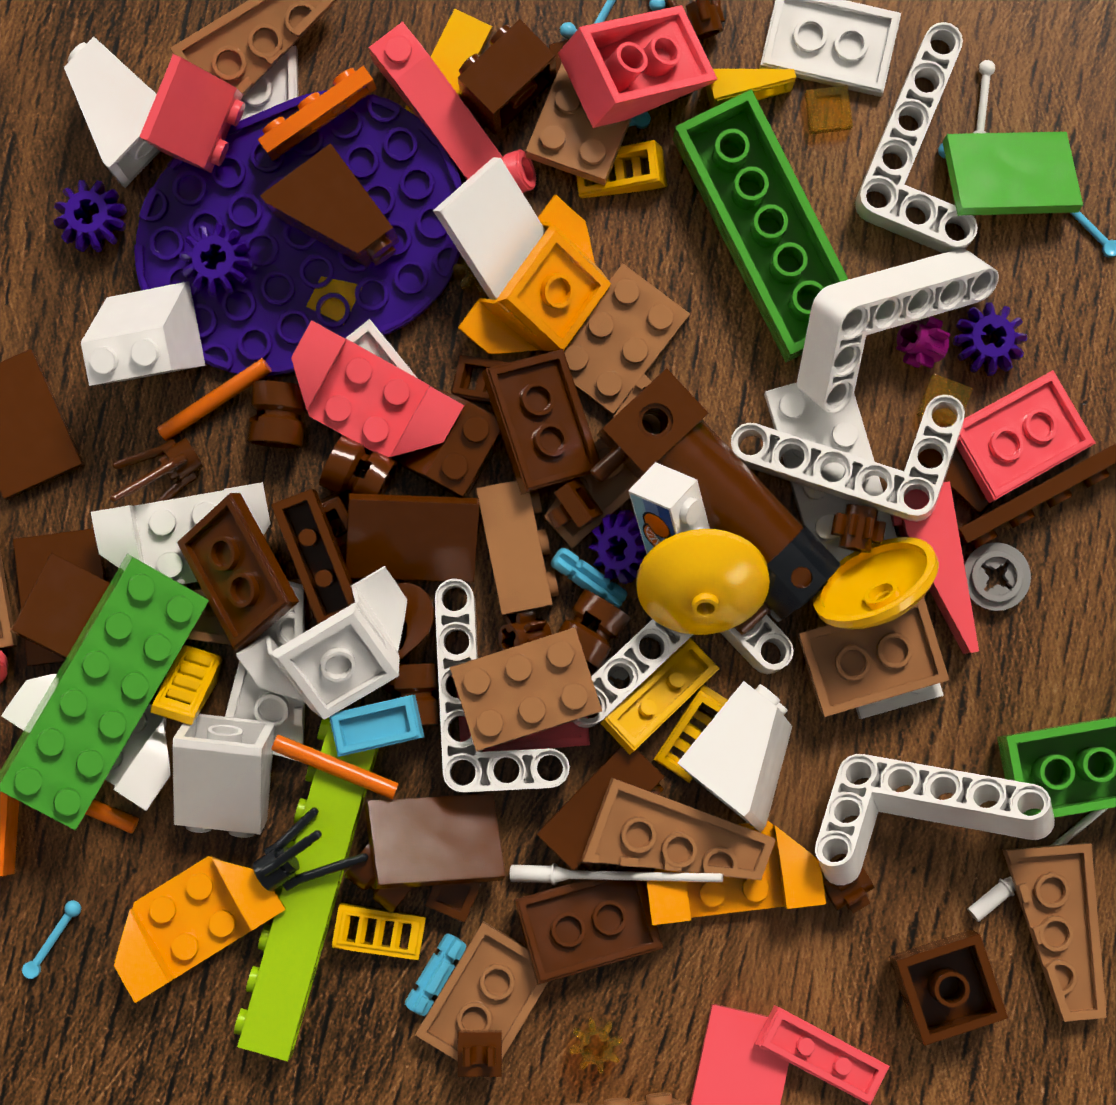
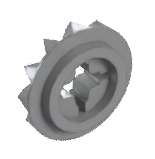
M988 543L974 550L965 562L964 566L970 598L974 604L989 611H1001L1014 607L1021 602L1029 590L1031 583L1029 564L1021 552L1008 544ZM1007 563L1003 569L1002 578L1010 589L996 584L985 591L984 588L987 586L986 583L989 580V576L981 566L995 570Z

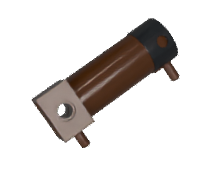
M666 368L598 432L597 436L611 451L590 470V473L598 482H603L623 463L636 478H639L656 462L697 479L710 529L727 531L743 537L761 552L767 563L770 583L764 603L751 618L734 627L741 635H745L768 613L779 622L793 611L800 609L826 585L827 580L836 572L841 564L805 525L802 526L704 421L703 418L709 413ZM649 414L658 418L661 424L659 434H651L645 430L642 424L643 415Z

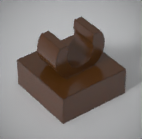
M580 479L566 483L554 492L561 505L548 513L547 516L556 529L567 525L572 520L578 528L592 523L604 513Z
M458 1030V1077H502V1030Z

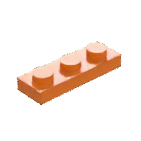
M364 65L356 71L354 68L343 71L333 80L334 86L322 95L315 92L307 96L298 104L299 111L286 120L283 116L278 117L263 128L262 132L264 135L258 138V141L272 161L377 89L373 78Z

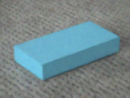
M416 695L340 711L329 717L338 757L425 737Z

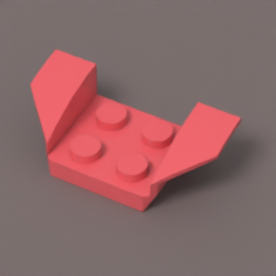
M312 320L291 357L309 417L364 445L365 448L387 457L443 443L464 407L463 404L434 389L429 384Z

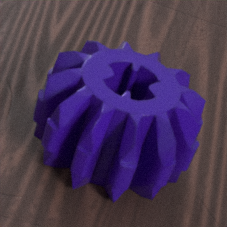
M79 180V192L76 194L71 189L64 188L63 193L69 199L68 202L60 201L54 205V208L63 214L54 219V225L58 229H65L61 238L67 244L75 241V247L80 252H84L90 243L96 252H101L103 249L102 240L105 238L110 244L115 245L118 240L112 234L113 229L118 231L126 230V224L118 219V217L127 213L124 204L116 203L119 198L117 191L111 189L105 192V185L99 180L93 184L91 190L85 180ZM94 209L96 214L92 215L93 222L87 224L84 219L88 218V210Z
M216 223L213 235H211L208 229L202 225L198 228L201 240L197 242L191 236H187L185 242L193 248V251H184L179 254V258L182 261L191 263L181 271L182 275L185 278L195 277L192 287L198 292L207 286L208 294L211 297H217L220 285L222 284L226 293L231 295L235 292L231 283L233 279L236 278L241 284H246L248 281L245 275L239 271L240 268H253V261L242 257L251 250V246L248 242L238 243L241 233L237 229L229 231L226 235L225 226L222 223ZM217 251H219L226 260L225 262H219L216 269H214L207 261L208 258H215Z
M986 303L984 305L983 314L976 307H972L967 312L969 320L960 319L956 324L959 331L964 334L955 336L953 344L966 347L957 356L958 360L964 361L969 356L974 359L970 365V371L973 373L977 372L982 364L985 366L987 376H993L996 373L997 365L1004 372L1009 371L1013 367L1010 358L1019 360L1024 355L1022 349L1017 345L1027 341V334L1014 331L1023 323L1022 319L1018 317L1009 322L1006 318L1010 313V308L1004 306L998 315L995 313L993 303ZM995 334L998 341L994 344L985 345L982 341L985 335Z
M631 510L619 511L617 515L613 513L602 518L603 525L597 526L592 530L599 541L592 543L588 548L594 552L598 551L599 557L593 565L597 567L605 566L604 578L611 580L618 577L620 583L627 584L637 579L638 569L647 554L636 516H634Z

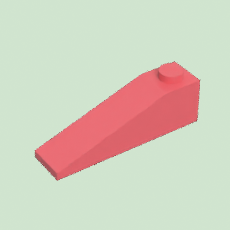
M403 21L369 47L373 63L413 114L419 118L436 138L466 181L493 157L503 160V156Z
M950 481L943 483L935 509L928 518L916 522L891 515L892 526L899 527L901 537L921 539L933 548L938 558L939 568L929 591L962 653L969 654L979 652L951 485ZM914 489L906 493L904 502L909 508L919 510L928 504L929 498L924 491Z

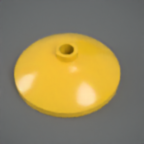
M716 529L685 531L663 540L644 557L638 569L636 581L640 604L654 621L670 630L693 635L720 633L747 621L764 603L770 583L767 563L761 552L743 537Z
M898 537L883 540V543L880 544L872 543L871 553L855 551L839 561L841 564L839 568L827 580L826 585L813 597V606L823 622L838 628L864 629L888 623L905 614L926 595L938 572V558L931 545L918 538Z

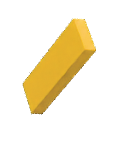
M689 638L600 724L631 754L720 668Z

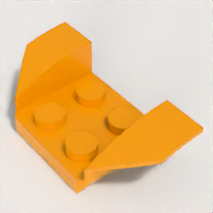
M555 194L538 216L546 232L496 300L479 298L458 326L460 331L488 354L536 350H565L611 285L604 273L595 265L586 221Z
M767 820L766 827L761 833L776 840L761 880L723 876V882L647 881L652 925L691 921V918L768 908L785 907L786 909L825 905L826 899L821 866L815 856ZM749 823L738 824L751 830L757 831ZM663 869L654 870V872L694 873L684 871H668Z
M208 856L134 902L133 908L130 909L114 967L133 1001L136 1003L286 909L275 890L268 891L261 885L254 873V869Z

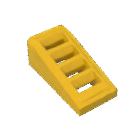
M713 69L717 80L705 88L712 109L751 89L757 100L791 92L796 80V74L794 69Z
M655 140L621 146L614 162L616 180L610 181L608 177L605 186L601 184L593 185L592 181L576 176L580 198L648 191L667 187L663 149ZM648 158L650 174L644 175L642 159ZM628 160L632 162L633 177L627 178L625 161Z
M188 645L182 646L159 689L150 712L184 724L193 725L217 684L222 663L221 656Z
M703 684L653 760L690 783L693 778L678 764L680 758L669 751L673 746L684 753L690 748L691 744L679 737L682 732H685L695 740L703 732L689 722L692 717L706 726L712 721L714 717L699 708L702 702L719 712L728 700Z
M340 903L332 948L419 960L426 917L395 911L391 914L388 910ZM351 916L359 917L355 940L348 939ZM369 918L377 919L373 943L365 941ZM386 921L394 922L390 946L382 944ZM403 923L412 924L408 949L399 947Z

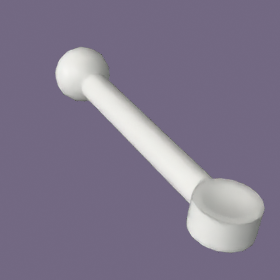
M984 60L979 65L982 80L977 126L974 133H987L984 130L990 76L995 72V64L990 60Z

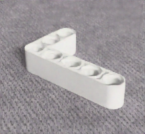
M946 22L936 23L930 27L923 38L855 201L856 212L865 221L942 253L966 249L977 234L976 219L973 215L957 216L955 205L905 185V182L962 48L963 39L960 31L951 23ZM933 40L944 41L949 46L950 53L938 54L933 50L930 42ZM921 77L927 78L934 85V91L928 93L920 91L916 87L914 80ZM904 115L911 116L917 121L919 128L915 131L905 130L899 124L898 118ZM888 153L896 154L902 160L903 167L896 170L888 168L884 164L882 156ZM872 191L880 192L886 198L887 206L883 208L871 206L867 201L866 194ZM915 207L922 210L926 218L925 223L918 225L910 222L906 217V209ZM950 223L959 225L964 231V239L956 241L949 238L946 234L945 226Z
M964 248L838 282L823 288L815 297L811 307L797 379L798 389L830 414L843 410L851 401L855 391L866 335L981 302L989 297L996 288L999 279L998 271Z
M940 395L933 398L925 409L904 471L757 423L742 424L735 429L731 438V446L733 452L748 468L857 504L876 508L879 511L909 521L918 522L928 518L935 509L963 428L965 411L961 402L951 395ZM942 408L949 409L954 412L957 420L950 427H940L932 419L934 412ZM757 436L762 439L763 447L757 454L746 455L740 451V444L746 437ZM790 449H797L804 454L803 463L794 469L786 468L780 463L783 453ZM926 449H935L942 455L943 461L936 468H926L920 464L918 460L919 454ZM832 462L839 463L846 469V474L840 481L828 482L821 476L824 466ZM880 476L887 483L885 492L878 496L867 494L863 490L862 484L868 477ZM919 489L924 491L929 498L928 504L919 510L909 508L904 502V497L910 490Z
M453 578L444 581L439 585L435 593L444 781L451 789L458 792L539 789L559 786L568 777L570 766L565 755L557 749L487 752L482 750L476 752L472 737L466 741L459 742L450 735L449 727L452 720L460 716L465 717L460 699L451 696L447 689L448 681L452 677L450 667L478 659L476 604L472 589L461 579ZM460 588L466 592L467 603L461 610L450 611L445 608L443 598L448 590ZM457 630L465 632L469 637L467 650L458 655L448 652L445 646L447 636ZM553 755L562 762L563 771L556 780L548 781L541 778L538 774L537 766L540 759L544 756ZM508 757L517 762L519 775L513 782L504 783L495 776L494 768L497 761L501 758ZM459 760H468L475 767V778L468 785H460L452 778V767Z
M767 614L745 635H741L735 628L720 632L747 662L760 673H775L787 666L792 660L794 650L790 639ZM652 619L591 676L602 712L598 713L594 718H581L572 722L583 728L593 727L601 722L693 634L670 630ZM649 637L659 643L661 653L657 659H648L641 654L639 649L641 639ZM763 643H774L779 648L781 657L777 664L768 663L763 659L761 655ZM619 666L627 670L630 676L628 687L618 689L612 686L608 681L609 669Z
M854 754L842 761L816 841L815 853L825 878L835 885H846L858 878L861 872L878 812L1028 840H1039L1049 835L1054 828L1055 819L1048 792L1043 787L1035 784L865 754ZM869 778V780L863 784H854V782H856L858 779ZM904 785L911 786L910 789L904 792L895 791ZM945 793L954 794L951 798L946 800L937 799L940 795ZM987 801L998 802L990 808L980 807L981 804ZM1029 809L1042 810L1040 813L1034 816H1027L1023 814ZM858 816L853 822L842 823L846 817ZM838 854H846V857L841 861H830Z

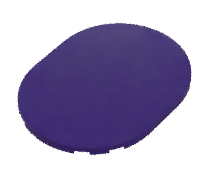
M319 91L318 93L322 95L326 91ZM313 93L305 94L245 118L236 127L231 125L225 139L226 142H229L226 157L220 166H214L212 173L176 158H173L167 164L168 167L160 175L154 186L150 188L139 214L140 219L136 234V244L134 246L135 267L141 291L189 282L206 364L229 373L238 374L263 358L272 370L265 377L295 373L291 357L311 320L346 338L370 319L382 335L387 336L417 319L442 294L457 268L461 254L433 210L462 185L455 163L418 117L401 107V105L374 94L368 95L272 161L258 141V138L264 135L262 132L263 128L274 119L283 116L286 120L299 111L298 104ZM331 143L394 228L399 242L393 246L396 252L379 265L371 262L365 267L276 218L260 195ZM216 223H222L225 226L226 235L229 231L237 229L241 233L238 243L248 242L250 244L251 250L242 257L251 259L254 265L250 269L240 268L239 272L243 273L248 281L246 284H241L236 278L231 281L235 291L233 294H227L221 284L217 297H211L208 294L207 286L198 292L192 287L195 277L185 278L182 275L181 271L191 263L182 261L179 258V254L184 251H193V248L185 242L187 236H191L197 242L202 238L198 231L200 226L204 225L210 234L213 235ZM217 251L216 257L208 258L207 262L216 269L217 264L225 262L226 259ZM321 276L326 277L325 281L318 283ZM332 279L357 284L355 289L356 302L351 312L348 301L337 293H328L322 296L317 302L316 311L306 307L314 289L326 287ZM328 299H339L345 305V314L338 322L321 314V306Z

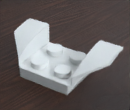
M263 482L159 502L91 512L98 552L118 568L128 553L181 584L197 582L177 542L230 493H241L264 536L271 522Z
M383 566L351 585L355 603L284 645L278 647L270 634L236 653L237 658L260 689L305 702L313 712L325 720L398 677L400 658L398 650L405 620L407 598L387 568Z
M57 674L26 680L1 716L24 731ZM150 703L105 779L115 785L113 790L145 811L148 810L171 776L165 732L167 718L151 713L152 704Z

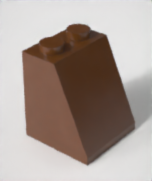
M331 143L260 195L276 218L365 267L371 262L379 265L396 252L393 246L399 242L394 228Z

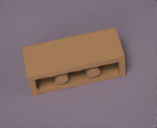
M517 480L476 488L502 616L506 617L507 615L517 614V612L553 607L551 597L559 596L555 571L546 572L543 555L551 554L546 529L537 530L534 514L542 512L538 490L521 495Z

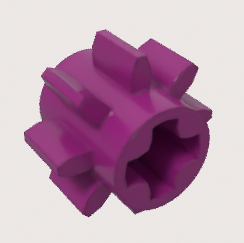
M930 316L901 326L897 334L898 346L896 350L906 353L903 358L904 363L916 368L923 365L931 369L934 363L939 362L945 357L949 349L948 338L950 333L941 330L942 320Z

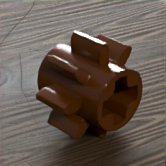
M846 504L845 514H834L831 535L840 536L838 547L850 551L871 553L872 543H883L887 522L877 521L879 510L864 505Z
M535 610L507 615L505 617L507 624L503 625L499 630V646L501 650H506L552 635L551 629L545 620L541 618L535 619Z
M840 857L839 859L835 860L834 862L841 861V860H843V858ZM863 867L858 878L846 885H835L827 879L823 880L824 891L837 911L847 906L854 914L870 904L866 893L874 889V885Z

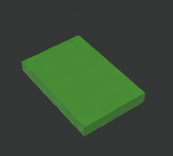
M1067 132L947 134L943 140L957 216L1078 213L1083 206Z

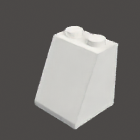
M93 36L87 44L83 42L73 49L68 57V64L64 69L103 163L116 180L126 188L160 152V150L140 138L157 94Z
M189 282L107 297L81 341L89 386L206 366Z
M743 681L678 761V764L696 782L761 833L767 824L792 725L784 716L788 710L779 703L780 699L761 684L754 689Z
M199 714L193 725L184 723L181 725L173 738L174 825L186 826L187 830L196 833H206L215 829L229 831L230 835L240 838L252 837L255 834L261 835L268 817L273 751L271 749L274 743L276 722Z

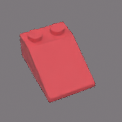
M682 5L579 27L558 52L593 128L631 119L713 84L717 80Z
M173 54L140 138L164 154L212 173L214 166H220L226 157L229 142H226L225 139L231 125L236 127L242 118L245 102L241 100L244 94L229 83Z

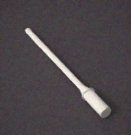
M1107 809L1091 811L1051 845L1068 843ZM1012 877L1000 878L998 884L967 908L977 922L986 917L1008 897L1015 895L1016 889Z
M553 863L552 866L511 865L510 867L511 882L552 883V885L568 879L723 882V874L573 871L558 867L556 863Z

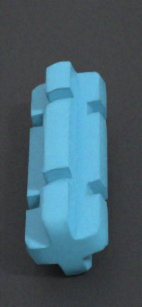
M560 548L552 558L551 566L561 574L568 575V579L582 589L593 592L617 608L625 601L627 597L625 589L614 582H610L609 578H604V574L587 562L579 560V557L569 549Z
M447 933L443 936L437 946L440 950L438 955L433 953L416 982L418 985L417 990L412 989L405 1000L407 1008L418 1015L425 1016L434 1003L432 1000L433 995H439L455 968V965L452 963L455 959L460 960L466 950V944L452 934Z

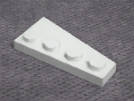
M289 581L299 602L251 644L270 634L278 647L305 632L306 593L303 585ZM239 661L225 717L276 722L274 740L279 734L304 744L305 702L260 689ZM273 751V754H274V755L291 759V758H289V757H286V756H284V755H282V754H279V753Z

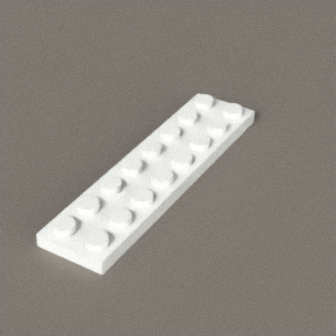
M797 383L765 391V399L775 430L875 462L855 394H853L851 401L843 410L830 414L798 389ZM797 449L787 450L782 455L786 468H797L804 461V454ZM835 462L828 463L821 471V476L828 482L840 481L846 474V469L843 465ZM879 476L868 477L862 484L863 490L871 496H878L883 493ZM790 481L802 525H805L838 561L855 552L838 547L840 536L831 535L834 514H845L846 504L857 503ZM878 511L877 521L887 522L883 540L897 538L894 526H892L891 515ZM938 683L860 706L856 710L859 719H863L944 695L941 685Z

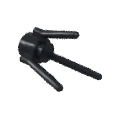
M314 807L301 817L277 842L264 850L265 855L254 861L253 869L261 885L268 891H274L280 886H283L286 891H290L301 883L366 862L368 855L362 853L296 874L295 872L300 868L296 856L321 838L322 833L316 830L291 848L286 846L318 815L319 811Z

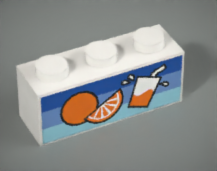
M655 462L629 490L646 554L657 544L675 534L690 530L710 529L699 484L695 478Z

